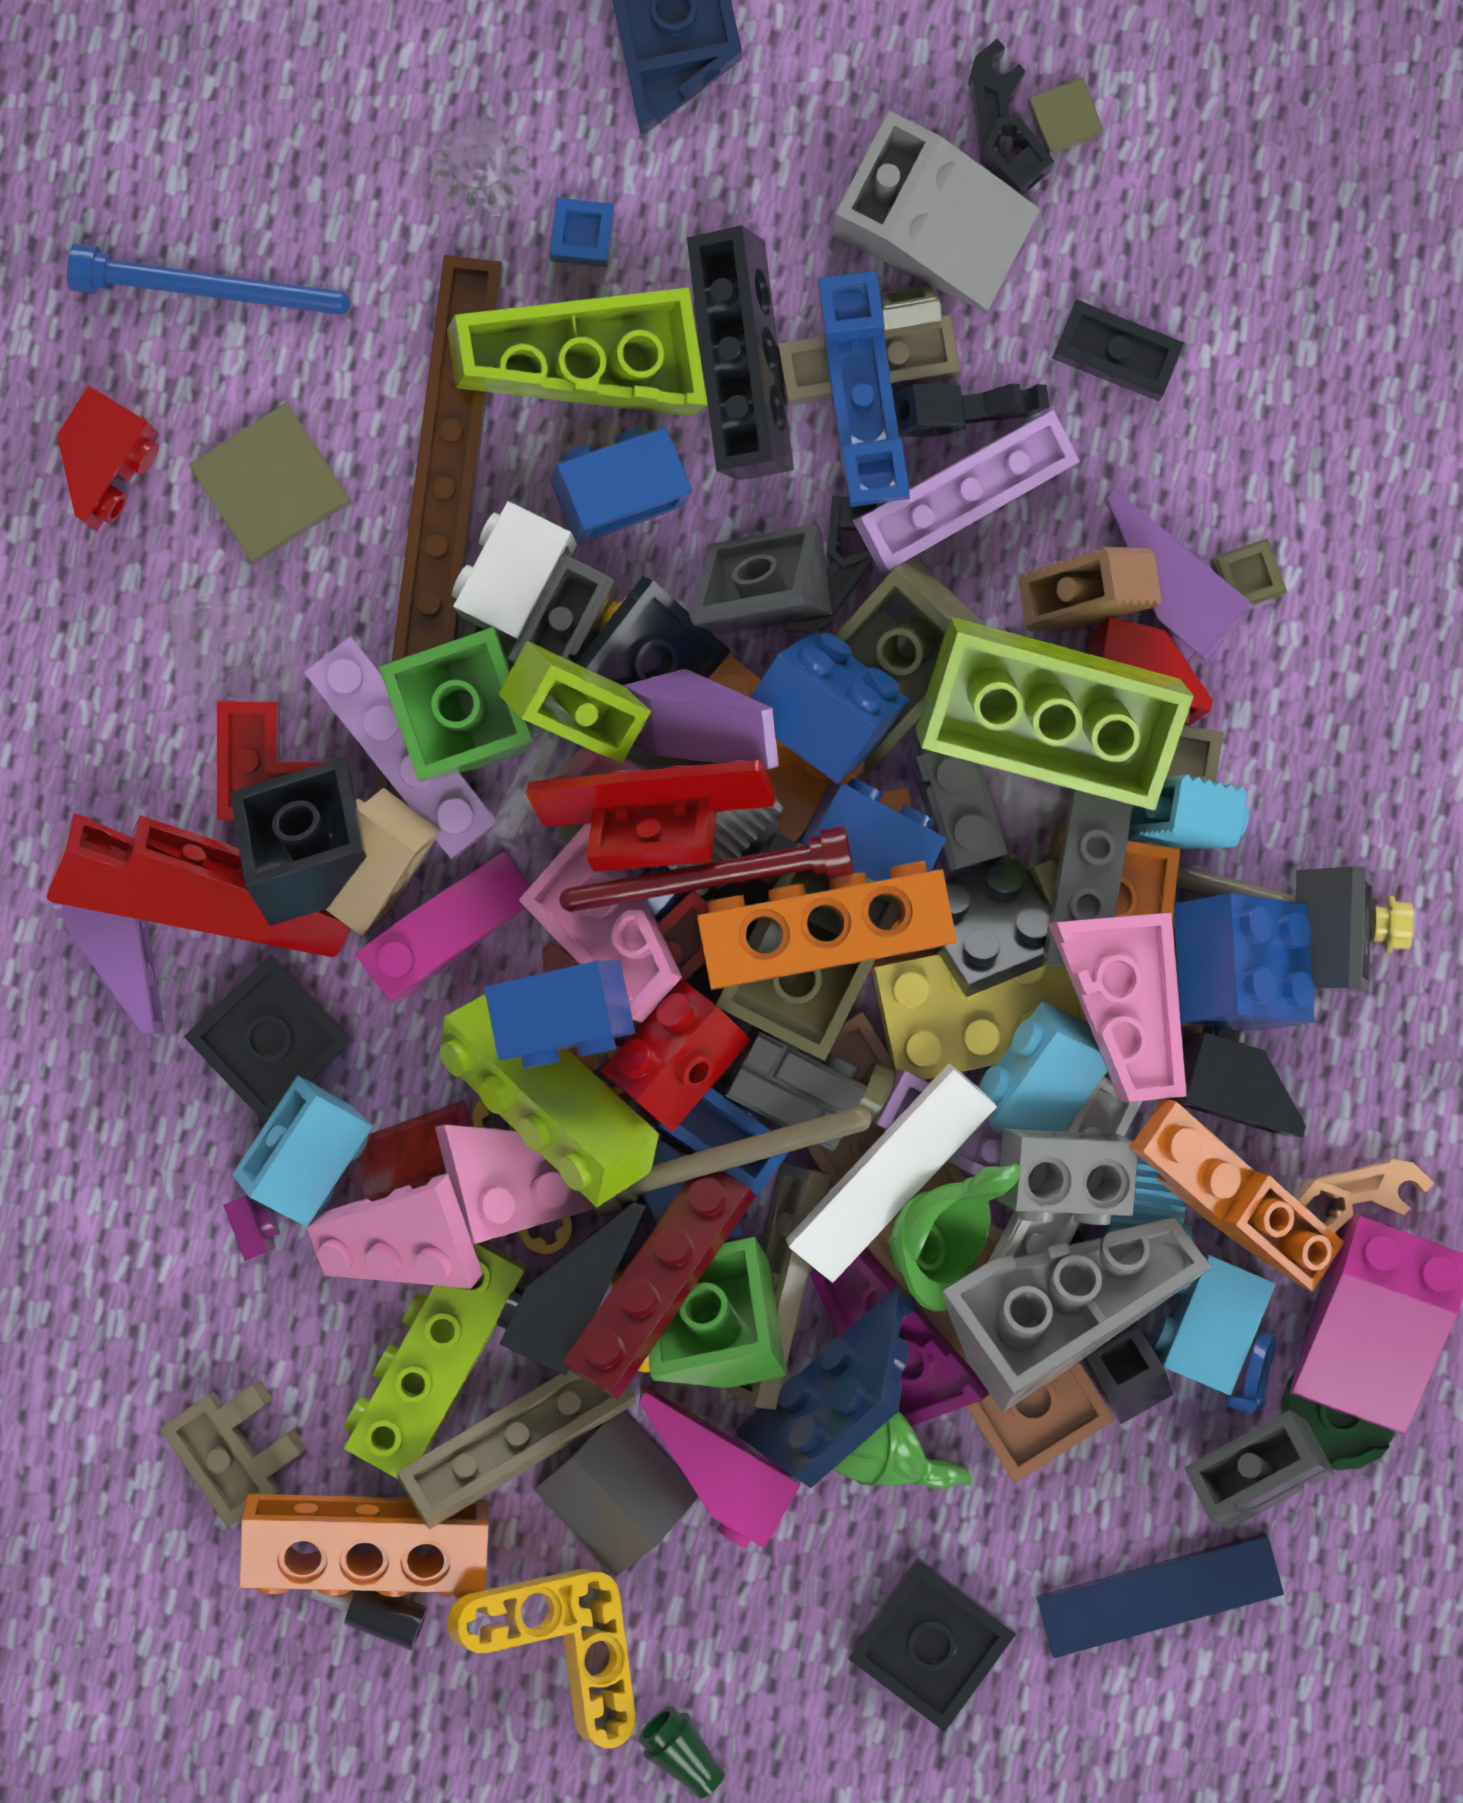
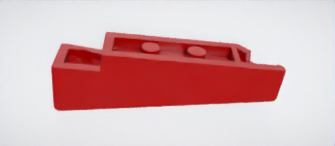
M74 813L46 896L52 903L327 957H335L339 954L351 931L350 927L326 909L269 926L245 887L239 848L139 815L132 835L129 837Z

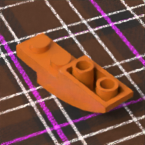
M1165 1098L1161 1099L1129 1147L1158 1172L1155 1178L1178 1198L1242 1247L1306 1290L1314 1291L1344 1244L1342 1239L1270 1175L1254 1171L1176 1101Z

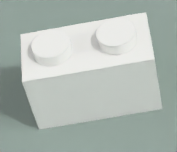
M507 501L500 515L494 512L487 520L479 539V544L484 547L474 567L466 565L462 569L453 587L452 597L457 599L453 607L463 619L483 629L494 627L502 638L515 644L560 556L564 554L571 557L577 543L570 531Z

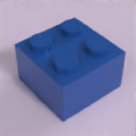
M815 629L777 655L750 698L772 707L776 739L838 784L873 754L910 699L898 691L900 687L890 675L876 668L868 669L853 658L850 647L840 638L830 633L821 634Z
M1235 893L1174 904L1181 1023L1214 1026L1216 1024L1229 1028L1255 1031L1315 1023V986L1312 980L1310 952L1312 931L1308 920V904Z

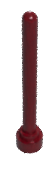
M845 826L820 830L819 837L809 838V845L567 888L560 894L559 903L565 911L576 912L814 869L816 875L827 873L829 879L854 874L847 830Z

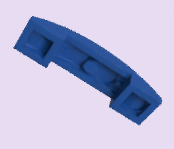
M877 270L818 278L831 396L850 507L910 499L902 438L899 439L884 339L885 324Z

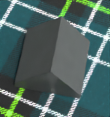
M817 523L708 545L689 617L694 626L724 634L832 615L822 532Z
M1349 866L1296 870L1295 902L1308 904V920L1312 931L1310 940L1311 968L1315 990L1369 993L1373 876L1366 867Z
M625 1411L598 1426L534 1488V1491L615 1576L656 1547L698 1498L697 1493L684 1473Z

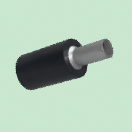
M312 1590L310 1598L346 1611L345 1625L412 1651L416 1644L429 1609L427 1606L404 1597L384 1596L377 1591L350 1590L343 1595L330 1596L321 1594L317 1590Z

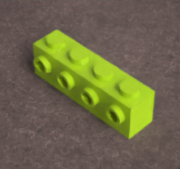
M485 994L444 1016L439 1057L446 1069L452 1075L461 1077L480 1096L488 1110L494 1114H499L520 1134L521 1139L529 1149L539 1152L560 1172L562 1179L571 1189L580 1191L596 1208L651 1173L659 1133L568 1049L558 1050L560 1062L523 1069L521 1058L498 1060Z
M484 1241L473 1244L483 1274L471 1289L434 1285L429 1295L421 1291L417 1293L402 1320L403 1324L410 1327L400 1348L389 1344L372 1374L381 1380L370 1401L361 1396L343 1426V1429L352 1433L344 1449L398 1479L397 1471L426 1454L494 1331L497 1320L510 1293L514 1292L516 1286L520 1284L529 1267Z

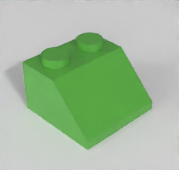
M494 627L379 667L419 782L486 767L540 748L532 724L521 719L498 694L512 666L508 661V654L502 637Z
M755 1237L728 1242L722 1245L649 1353L650 1374L654 1381L731 1388L787 1376L771 1265Z

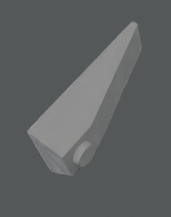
M1173 1217L1108 1232L1104 1237L1068 1245L1065 1242L1048 1246L1045 1251L1015 1258L1013 1255L993 1259L943 1290L941 1295L968 1363L998 1407L1004 1412L1057 1378L1210 1269L1211 1265L1177 1219Z

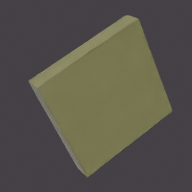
M287 402L188 464L253 564L258 563L352 502Z

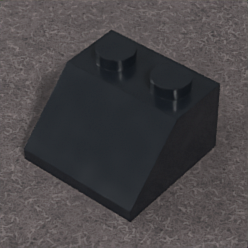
M345 756L230 792L245 887L269 926L327 909L367 857L349 764Z
M1216 1024L1214 1027L1204 1025L1202 1033L1185 1034L1182 1047L1186 1096L1167 1098L1168 1100L1176 1101L1183 1107L1277 1135L1304 1137L1306 1125L1265 1050L1247 1045L1250 1034Z

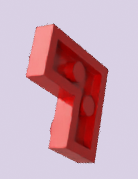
M217 701V819L234 820L230 792L327 762L280 760V701Z

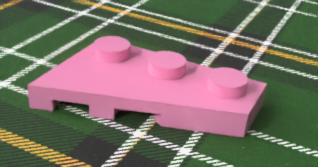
M586 823L523 894L519 901L579 964L598 960H621L632 1019L642 1023L679 982L682 976L646 899L576 912H568L561 907L559 897L562 891L567 888L635 876L632 869L593 872L586 859L591 823Z
M448 1173L432 1178L427 1185L412 1189L408 1185L395 1189L386 1198L373 1202L366 1198L321 1212L306 1227L325 1276L471 1289L483 1274Z

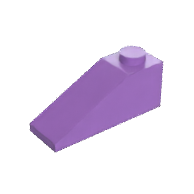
M1114 489L1107 499L1127 547L1149 548L1155 553L1162 597L1160 604L1153 607L1158 620L1168 628L1167 634L1185 659L1189 660L1196 652L1203 659L1207 660L1253 607L1251 601Z
M688 669L623 685L651 710L634 742L639 747L657 756L712 763H727L732 760H759L763 762L765 769L779 766L772 707Z
M52 903L56 917H63L65 928L141 1034L155 1035L165 1033L148 921Z

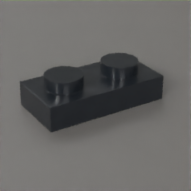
M1076 299L1052 359L1160 401L1185 342Z

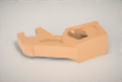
M1386 1158L1381 1163L1312 1179L1308 1178L1293 1197L1304 1207L1314 1196H1319L1320 1191L1326 1192V1195L1329 1197L1337 1198L1338 1208L1329 1210V1217L1322 1222L1335 1233L1354 1215L1352 1204L1370 1201L1394 1213L1405 1215L1411 1208L1399 1198V1186L1404 1181L1409 1180L1419 1191L1427 1192L1434 1185V1182L1413 1162Z

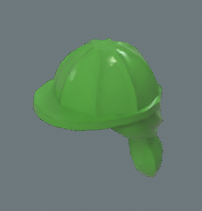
M1014 1163L1007 1167H985L979 1170L974 1177H970L964 1182L950 1183L928 1192L917 1193L895 1216L891 1233L887 1240L894 1268L904 1276L909 1292L921 1306L934 1312L946 1311L947 1308L941 1295L942 1291L975 1270L976 1261L988 1239L991 1223V1210L988 1202L1003 1196L1017 1184L1021 1174L1018 1164Z
M899 1411L832 1470L835 1473L855 1480L858 1484L869 1486L913 1483L917 1486L924 1485L930 1489L939 1490L958 1484L970 1485L971 1483L970 1474L958 1463L950 1460H930L925 1458L919 1439L908 1420Z

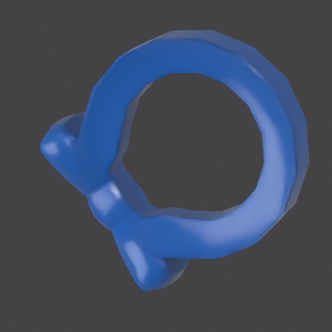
M1263 1331L1260 1333L1251 1355L1244 1391L1237 1390L1234 1395H1228L1225 1405L1248 1413H1255L1258 1408L1265 1406V1389L1268 1383L1270 1366L1275 1356L1276 1335Z

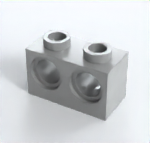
M1003 1128L1000 1167H1007L1016 1163L1020 1167L1021 1174L1017 1184L1003 1196L997 1197V1201L1017 1211V1219L1030 1222H1052L1053 1213H1074V1221L1094 1225L1110 1224L1111 1215L1133 1216L1138 1155L1129 1148L1133 1140L1118 1134ZM1045 1162L1047 1167L1046 1180L1041 1187L1031 1191L1028 1184L1029 1175L1035 1166ZM1102 1165L1104 1169L1103 1183L1096 1191L1089 1193L1087 1189L1088 1176L1093 1169Z

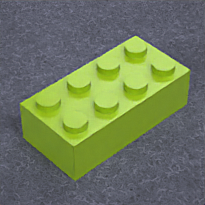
M950 616L915 731L922 749L1155 811L1194 696L1179 678Z

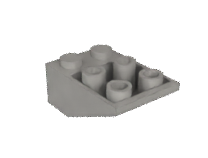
M889 110L835 213L832 236L988 313L1040 212V208L943 137Z

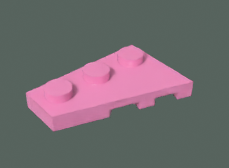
M1172 913L1048 923L1119 1100L1135 1102L1186 1096Z
M454 1125L435 1127L446 1172L449 1175L472 1244L595 1209L594 1205L580 1191L571 1189L564 1182L560 1172L539 1152L529 1149L517 1131Z

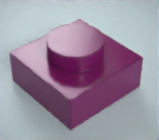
M248 1195L223 1205L244 1261L276 1249L272 1237L279 1235L280 1230L276 1216L271 1208L262 1203L259 1204L258 1201L250 1198Z

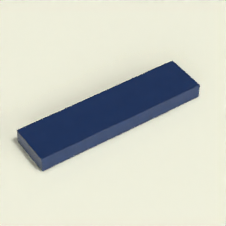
M1263 1533L1038 1595L1036 1600L1051 1655L1053 1658L1282 1596L1284 1591L1269 1538Z

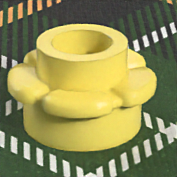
M1390 895L1386 899L1385 907L1374 906L1372 941L1383 942V949L1387 954H1391L1393 949H1410L1414 926L1412 902H1396L1395 896Z

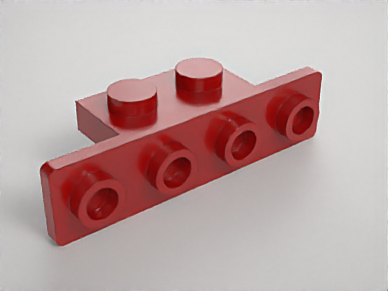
M732 760L727 763L697 766L677 765L665 769L633 772L615 771L610 774L580 777L560 776L548 780L529 781L526 789V796L542 825L552 827L591 823L586 859L593 872L711 862L717 812L773 807L776 798L775 790L764 764L759 760Z

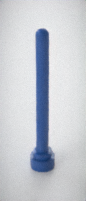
M74 243L68 258L67 281L68 287L72 291L95 294L97 288L108 289L109 284L337 315L345 314L351 306L349 296L342 291L115 261L111 259L110 254L101 253L99 246Z

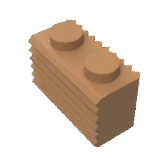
M1102 547L1101 550H1092L1091 553H1083L1082 556L1075 555L1073 559L1066 558L1065 561H1057L1056 564H1048L1047 567H1039L1038 570L1021 573L1018 579L1025 626L1030 632L1035 630L1038 632L1043 630L1046 632L1050 630L1054 632L1061 630V632L1066 630L1073 631L1104 622L1108 617L1118 618L1158 606L1162 600L1155 553L1149 548Z

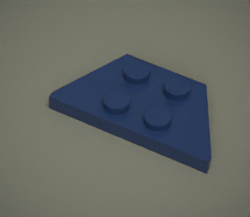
M612 0L640 134L652 130L742 60V48L731 0Z
M897 1285L844 1334L833 1339L825 1347L824 1351L798 1375L792 1376L785 1382L779 1393L776 1410L760 1408L736 1429L737 1436L794 1478L812 1488L898 1413L902 1392L901 1374L906 1366L909 1344L899 1337L902 1317L915 1311L916 1302L914 1297Z

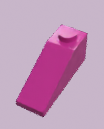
M503 851L403 917L356 952L355 956L389 1002L398 1004L526 909L519 899L530 888V885L505 851Z
M646 1386L640 1395L638 1403L711 1517L720 1522L716 1530L730 1541L744 1548H747L751 1541L765 1548L800 1488V1481L766 1456Z

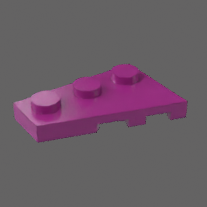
M867 1247L833 1283L816 1269L809 1273L838 1337L844 1334L897 1285L901 1287ZM915 1305L914 1313L902 1317L899 1337L909 1344L906 1366L901 1374L902 1392L899 1412L908 1420L911 1426L982 1401L989 1395V1392L973 1369L917 1305Z

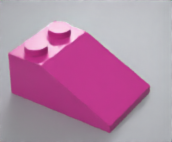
M1358 1216L1348 1220L1338 1230L1337 1236L1344 1241V1244L1324 1274L1289 1393L1394 1432L1406 1434L1460 1309L1463 1298V1253Z

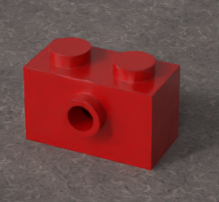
M680 979L601 1071L637 1104L673 1132L748 1045L751 1039L718 1006L683 979Z

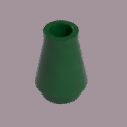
M667 1707L657 1713L641 1731L638 1742L645 1748L644 1757L691 1789L699 1799L709 1796L723 1781L725 1772L716 1763L688 1713L679 1714L674 1707Z

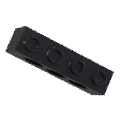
M743 225L687 237L716 471L736 480L793 471L794 465L765 241Z

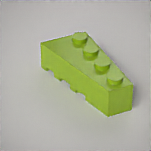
M689 287L454 315L447 328L456 388L684 416H696L708 406Z

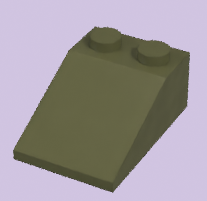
M915 557L906 560L894 568L835 635L850 647L853 658L868 669L876 668L890 675L900 687L898 691L910 699L873 754L864 761V772L867 775L918 723L950 616L987 626Z
M814 869L781 875L774 889L804 884L807 895L830 890L827 873L816 875ZM866 877L867 883L875 882ZM877 896L873 898L869 905L868 915L871 922L877 928L890 930L901 908L895 899L889 896ZM816 908L810 912L807 919V927L810 934L819 941L829 942L835 940L840 934L842 927L841 919L831 908ZM760 918L747 943L756 952L770 953L779 947L781 931L772 920ZM875 959L726 987L716 1006L825 1061Z

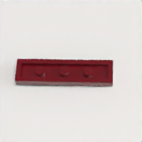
M721 1171L687 1180L563 1360V1363L570 1371L617 1400L620 1398L754 1200L755 1196L750 1187Z

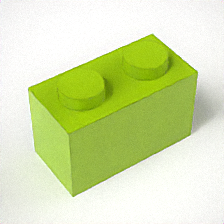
M529 641L525 643L498 693L521 719L621 764L651 713V710L626 687Z

